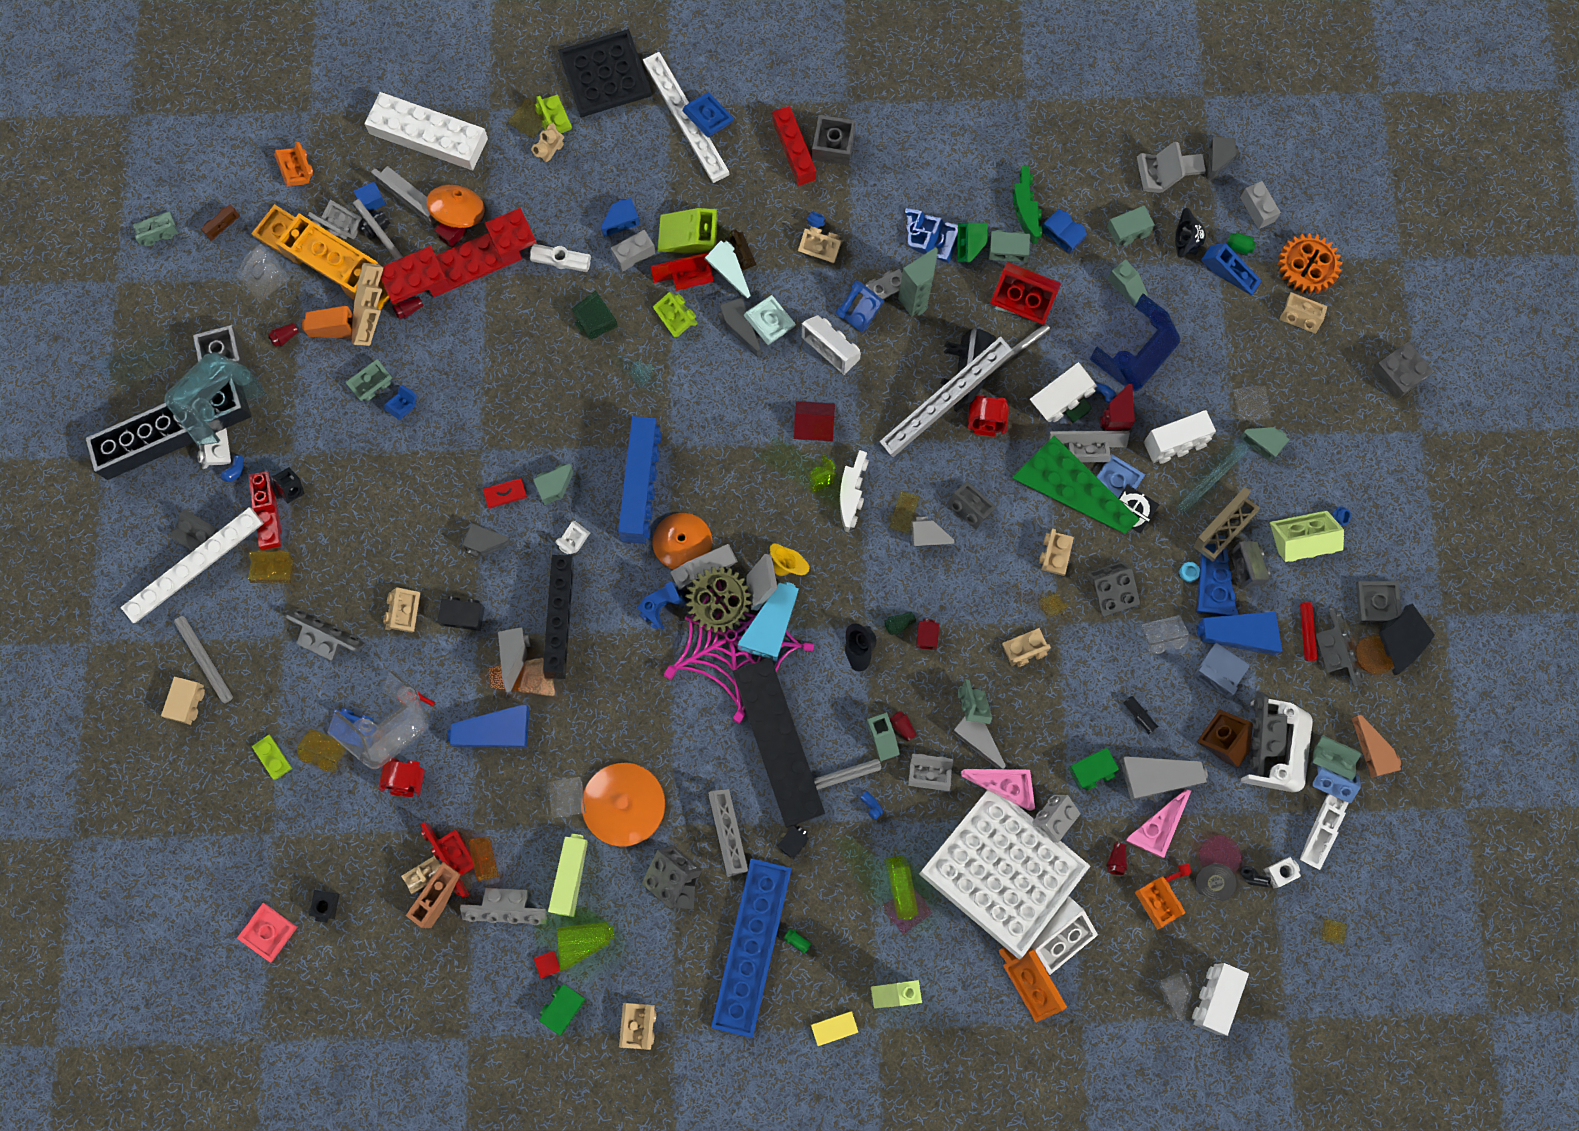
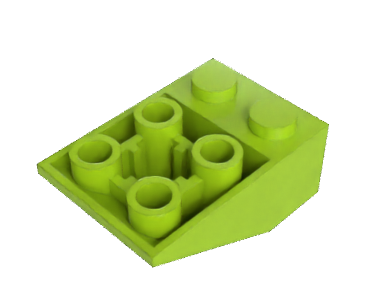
M696 208L660 215L658 252L696 254L711 252L716 246L717 209Z

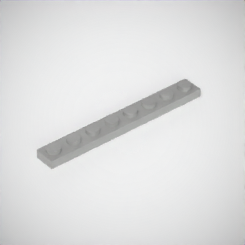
M1000 336L886 435L880 443L892 457L896 456L1015 352Z

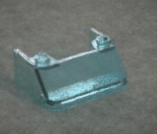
M217 352L206 354L165 395L166 405L198 446L219 443L220 441L208 425L215 416L214 409L209 401L231 379L237 385L243 386L246 398L266 394L247 367Z

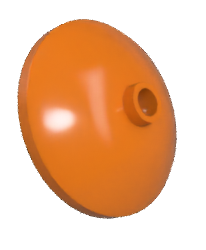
M453 184L442 185L433 189L427 197L426 205L429 213L442 224L456 228H466L478 224L484 216L485 206L483 201L475 192L466 187Z
M690 513L672 514L663 519L656 527L652 539L653 550L663 565L674 570L688 561L711 552V531L707 524L696 515ZM685 536V540L679 541L678 537Z

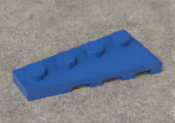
M1218 535L1219 539H1225L1224 536ZM1207 544L1205 546L1213 554L1216 552V544ZM1227 548L1213 562L1201 553L1196 613L1219 616L1238 615L1235 605V593L1231 583L1232 576L1228 566Z

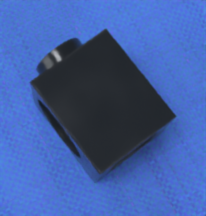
M290 467L272 476L277 493L287 504L305 494L300 478Z
M792 825L777 845V848L794 860L802 850V847L809 841L807 837L808 832L800 826L795 828Z
M314 890L309 916H314L315 921L328 923V919H335L340 894ZM324 901H327L328 910L322 913L320 906Z

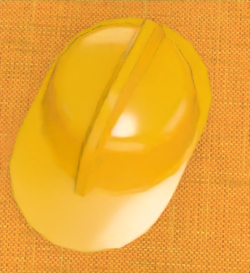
M776 543L770 546L769 555L772 557L776 575L785 576L789 573L806 575L809 572V564L798 552Z

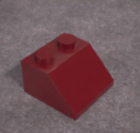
M1128 384L1109 403L1107 409L1104 410L1103 416L1100 417V428H1104V431H1129L1133 426L1135 416L1132 384Z

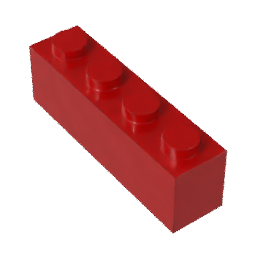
M787 106L772 111L773 125L797 185L800 186L815 181L816 169L791 107Z

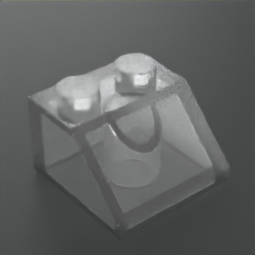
M262 244L245 256L236 274L259 302H262L290 280L285 270Z

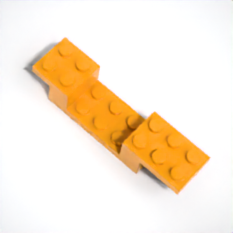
M275 204L251 233L254 238L300 266L303 262L341 286L344 293L353 300H355L363 263L378 264L377 261L300 213L294 217ZM380 278L378 286L382 288L377 308L381 310L390 298Z

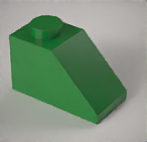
M958 223L957 262H971L986 245L989 234L988 223Z

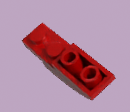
M264 471L249 475L252 509L264 523L257 529L259 548L263 551L280 547V533H282L270 472Z

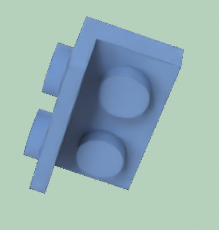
M1319 765L1317 766L1318 775L1313 782V787L1348 803H1352L1361 788L1360 776L1355 775L1353 780H1350Z

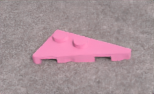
M964 769L961 771L962 777L1028 811L1035 809L1030 770Z
M1188 789L1182 791L1127 837L1125 842L1160 858H1164L1191 791Z

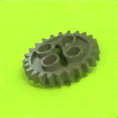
M721 566L718 572L715 567H711V573L707 569H703L704 576L697 573L696 575L699 580L691 579L694 586L687 587L691 594L685 595L686 598L690 599V602L685 603V605L692 608L687 613H694L695 615L691 620L696 621L699 619L697 626L701 627L705 624L706 631L711 626L715 633L718 627L721 632H725V626L729 630H733L732 623L739 626L738 619H746L742 613L749 612L745 608V605L751 604L750 601L746 600V597L751 596V593H745L749 586H742L745 579H737L738 572L731 575L732 569L730 568L725 573L724 567ZM719 579L724 582V588L720 591L715 587ZM707 585L711 587L715 595L722 596L720 601L728 608L729 614L726 613L720 603H715L716 597L707 589ZM706 592L709 599L706 603L702 604L699 597L702 593ZM734 595L737 602L731 607L728 604V598ZM716 608L721 611V616L718 619H714L712 616V612Z

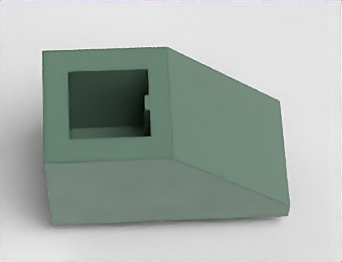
M561 464L555 470L549 473H540L537 475V478L533 479L544 505L563 498L573 475L570 464Z
M884 713L867 719L866 724L880 762L900 755L888 714Z

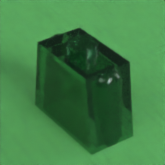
M596 290L572 308L573 316L576 319L574 322L580 332L584 331L589 340L595 339L618 327L616 319Z

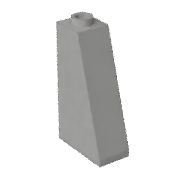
M1124 757L1120 760L1131 800L1206 783V778H1208L1206 767L1202 766V762L1139 757Z

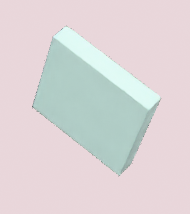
M772 295L743 315L767 345L796 326L795 322Z

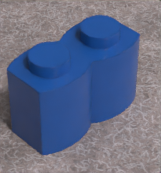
M1060 209L1042 226V232L1068 254L1087 235L1083 225L1074 222L1068 212Z

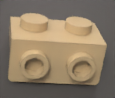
M623 1003L620 1048L651 1050V1045L654 1043L653 1023L656 1020L654 1005Z

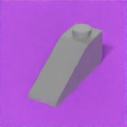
M727 544L686 562L670 573L678 589L688 591L687 587L694 586L691 579L699 580L696 575L697 573L704 576L703 569H707L711 573V567H715L718 572L720 566L724 567L725 570L738 561L730 545Z
M522 627L498 632L502 680L506 692L512 690L528 656L527 647H530L529 635L524 634Z
M964 717L952 733L997 769H1004L1006 765L986 724L966 721Z

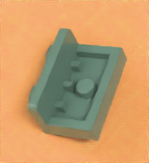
M376 359L345 383L360 401L365 400L367 402L375 396L374 391L378 388L384 390L391 384L389 380L392 379V376Z

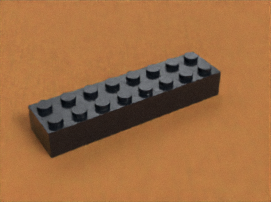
M230 374L86 438L94 472L106 480H110L252 417L242 384Z

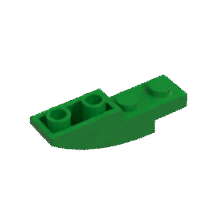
M1022 166L1019 174L1020 183H1014L1012 190L1013 203L1018 221L1024 233L1030 234L1032 244H1037L1038 238L1042 236V226H1039L1038 221L1041 220V208H1038V201H1033V191H1030V185L1033 183V174L1029 173V166Z

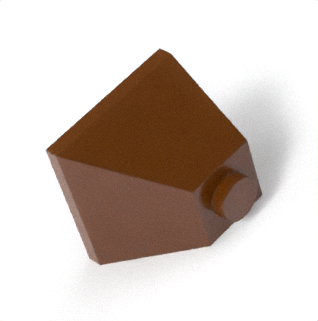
M1219 709L1197 742L1225 763L1239 768L1250 752L1253 724L1250 721Z

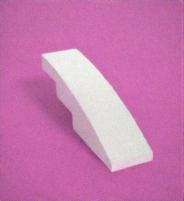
M1327 794L1306 841L1300 858L1301 861L1319 870L1321 869L1339 833L1337 830L1346 814L1344 811L1348 802Z

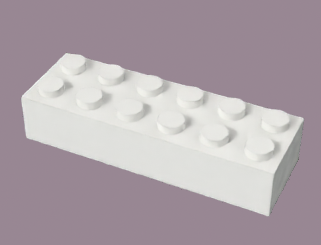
M382 92L379 93L365 122V126L371 135L472 171L488 139L485 129Z

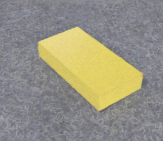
M852 1011L811 1025L817 1046L858 1033Z

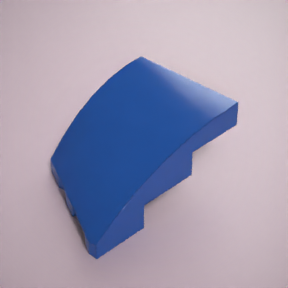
M906 208L908 246L922 254H926L934 249V247L941 248L940 254H937V259L949 263L957 245L958 225L943 222L942 218L924 215L919 210Z

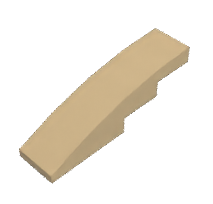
M363 263L352 320V344L370 346L381 310L377 308L382 288L378 284L383 267L378 264Z

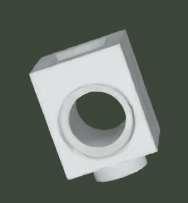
M1291 857L1263 869L1267 877L1271 878L1273 888L1281 887L1301 877L1299 874L1300 868ZM1282 866L1287 870L1286 878L1280 874Z

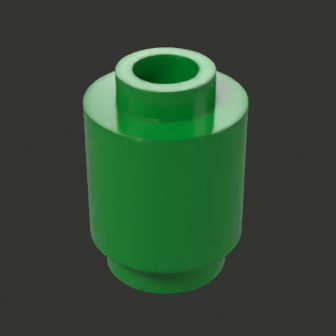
M1236 232V234H1230L1227 245L1234 252L1248 256V253H1253L1256 242H1253L1254 237Z

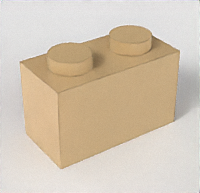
M174 677L161 717L191 725L198 715V709H196L198 702L204 697V685Z

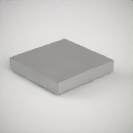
M764 554L746 575V583L749 586L748 593H751V596H749L751 610L758 611L778 588L772 557L769 554Z

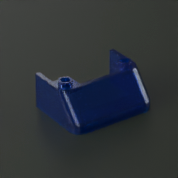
M1143 293L1135 308L1150 319V323L1158 329L1136 356L1128 351H1120L1112 358L1097 346L1090 358L1093 363L1124 387L1132 384L1134 392L1142 389L1180 343V335L1169 313Z

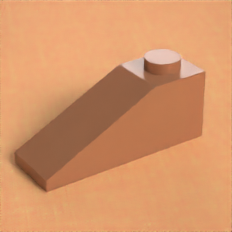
M1362 715L1352 718L1371 778L1401 770L1400 757L1389 743Z
M442 862L406 916L421 928H432L443 912L460 874L445 862Z

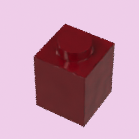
M442 223L434 230L437 238L451 248L467 232L466 228L451 227Z
M933 619L919 621L916 648L937 649L940 623H936Z

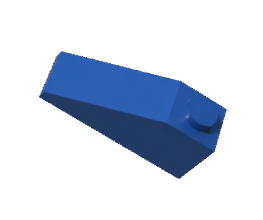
M1226 243L1211 245L1201 259L1213 273L1250 295H1253L1262 281Z

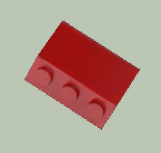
M1007 262L990 304L1044 325L1061 283Z

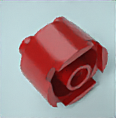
M985 395L976 396L975 400L969 405L968 429H973L974 434L995 437L996 433L1001 432V435L1005 434L1008 429L1009 414L1007 400L1005 398H987Z
M387 758L386 762L383 763L378 789L381 792H384L385 789L391 790L390 795L413 797L414 793H416L417 797H419L425 770L420 767V762L409 760L407 763H403L395 758Z

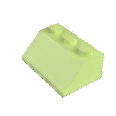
M1328 511L1270 522L1278 553L1285 562H1293L1307 557L1312 558L1322 554H1332L1343 550L1344 529Z

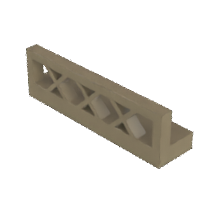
M1246 487L1238 493L1195 542L1194 548L1212 562L1260 510V507L1248 500L1251 491ZM1243 504L1252 510L1250 514H1242L1241 507ZM1239 519L1240 525L1230 526L1229 520ZM1227 531L1228 538L1219 539L1218 532ZM1207 544H1216V552L1214 554L1205 548Z

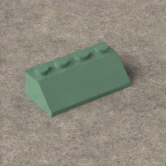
M936 247L903 268L898 300L911 317L915 314L919 316L927 310L926 307L928 305L938 253Z

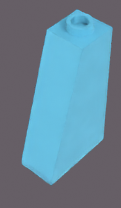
M789 582L777 585L776 591L768 598L740 639L738 650L777 661L799 588H796L794 584Z

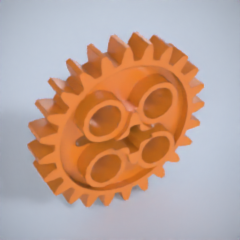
M1311 233L1306 238L1301 234L1299 238L1294 236L1291 241H1288L1282 248V253L1278 256L1280 261L1277 264L1281 266L1278 272L1284 273L1282 280H1289L1287 286L1294 284V291L1299 287L1301 293L1306 289L1309 295L1313 290L1318 294L1321 289L1326 291L1328 286L1332 287L1342 271L1339 268L1342 262L1337 261L1341 255H1335L1337 248H1330L1332 242L1326 244L1325 237L1319 240L1318 234L1315 238H1312ZM1315 251H1318V254L1312 262L1311 267L1308 269L1305 276L1302 277L1301 274L1306 268L1307 264L1309 263V260L1311 259ZM1293 264L1298 265L1300 269L1295 268Z

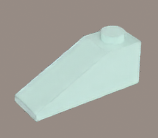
M720 241L704 259L748 299L751 295L736 254L733 252L734 248L727 241L725 243Z

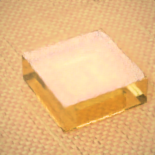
M1324 919L1321 940L1344 945L1347 924Z

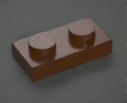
M229 204L227 207L222 208L212 220L207 221L201 230L212 241L237 220L240 215Z

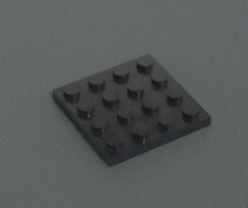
M629 29L558 50L580 118L652 96Z

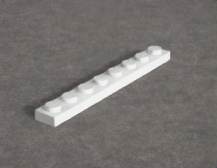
M660 52L643 59L644 66L712 183L729 176V170L710 138H707L682 111L689 102Z
M249 507L129 600L121 609L132 623L138 622L264 524L263 521Z

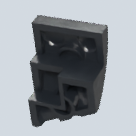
M1413 603L1406 605L1399 617L1385 621L1379 631L1386 656H1391L1395 668L1392 670L1394 676L1400 674L1413 663L1435 636Z

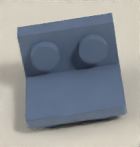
M1215 643L1193 676L1228 699L1237 691L1238 688L1236 686L1248 670L1249 664L1218 643Z

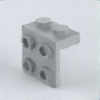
M1178 142L1171 143L1157 155L1141 153L1137 156L1144 191L1164 192L1185 176Z
M332 200L329 201L322 217L311 212L308 214L309 217L313 218L312 222L328 229V232L343 239H347V237L355 239L362 226L361 222L365 220Z

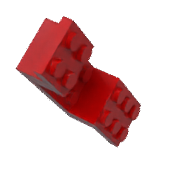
M521 208L485 222L488 230L487 234L438 255H435L432 247L429 246L382 266L381 280L392 304L394 305L426 290H430L434 298L522 260L519 251L537 242Z

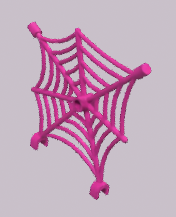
M721 579L716 582L718 591L723 589L720 583ZM708 595L702 604L708 601ZM716 596L715 603H718L719 598L722 596ZM721 602V605L723 606V608L725 609L726 613L728 614L727 608H726V607L722 604V602ZM721 611L714 619H718L721 616ZM743 612V615L752 618L747 622L738 620L743 625L736 631L729 630L727 627L726 632H721L720 628H718L714 642L709 646L711 631H713L711 626L707 633V642L704 650L697 653L702 640V627L705 628V624L699 627L698 643L693 655L681 662L691 644L692 623L698 625L699 622L698 620H691L695 615L694 613L690 617L685 616V620L689 621L687 646L679 660L673 666L670 665L667 668L664 677L671 681L677 670L681 669L697 672L713 679L728 692L738 706V711L732 721L740 725L746 713L744 712V705L742 707V700L735 678L733 679L726 671L715 664L695 659L702 655L713 656L725 662L733 671L749 662L751 664L760 662L761 656H758L756 662L752 658L751 653L745 651L735 653L734 646L735 644L738 648L739 642L737 640L742 638L738 634L743 630L746 632L748 626L751 625L757 615ZM786 630L785 634L794 643L783 641L781 648L783 646L793 648L786 651L784 655L778 660L775 666L776 672L779 668L781 661L790 652L798 648H803V650L813 652L814 643L804 642V644H800ZM719 634L725 637L717 642ZM733 634L735 638L729 639L727 636ZM727 642L730 644L731 652L719 646ZM713 649L723 651L731 656L732 664L718 654L709 652ZM744 655L747 660L737 666L736 656ZM688 663H700L716 668L735 685L736 697L715 676L702 670L684 666Z

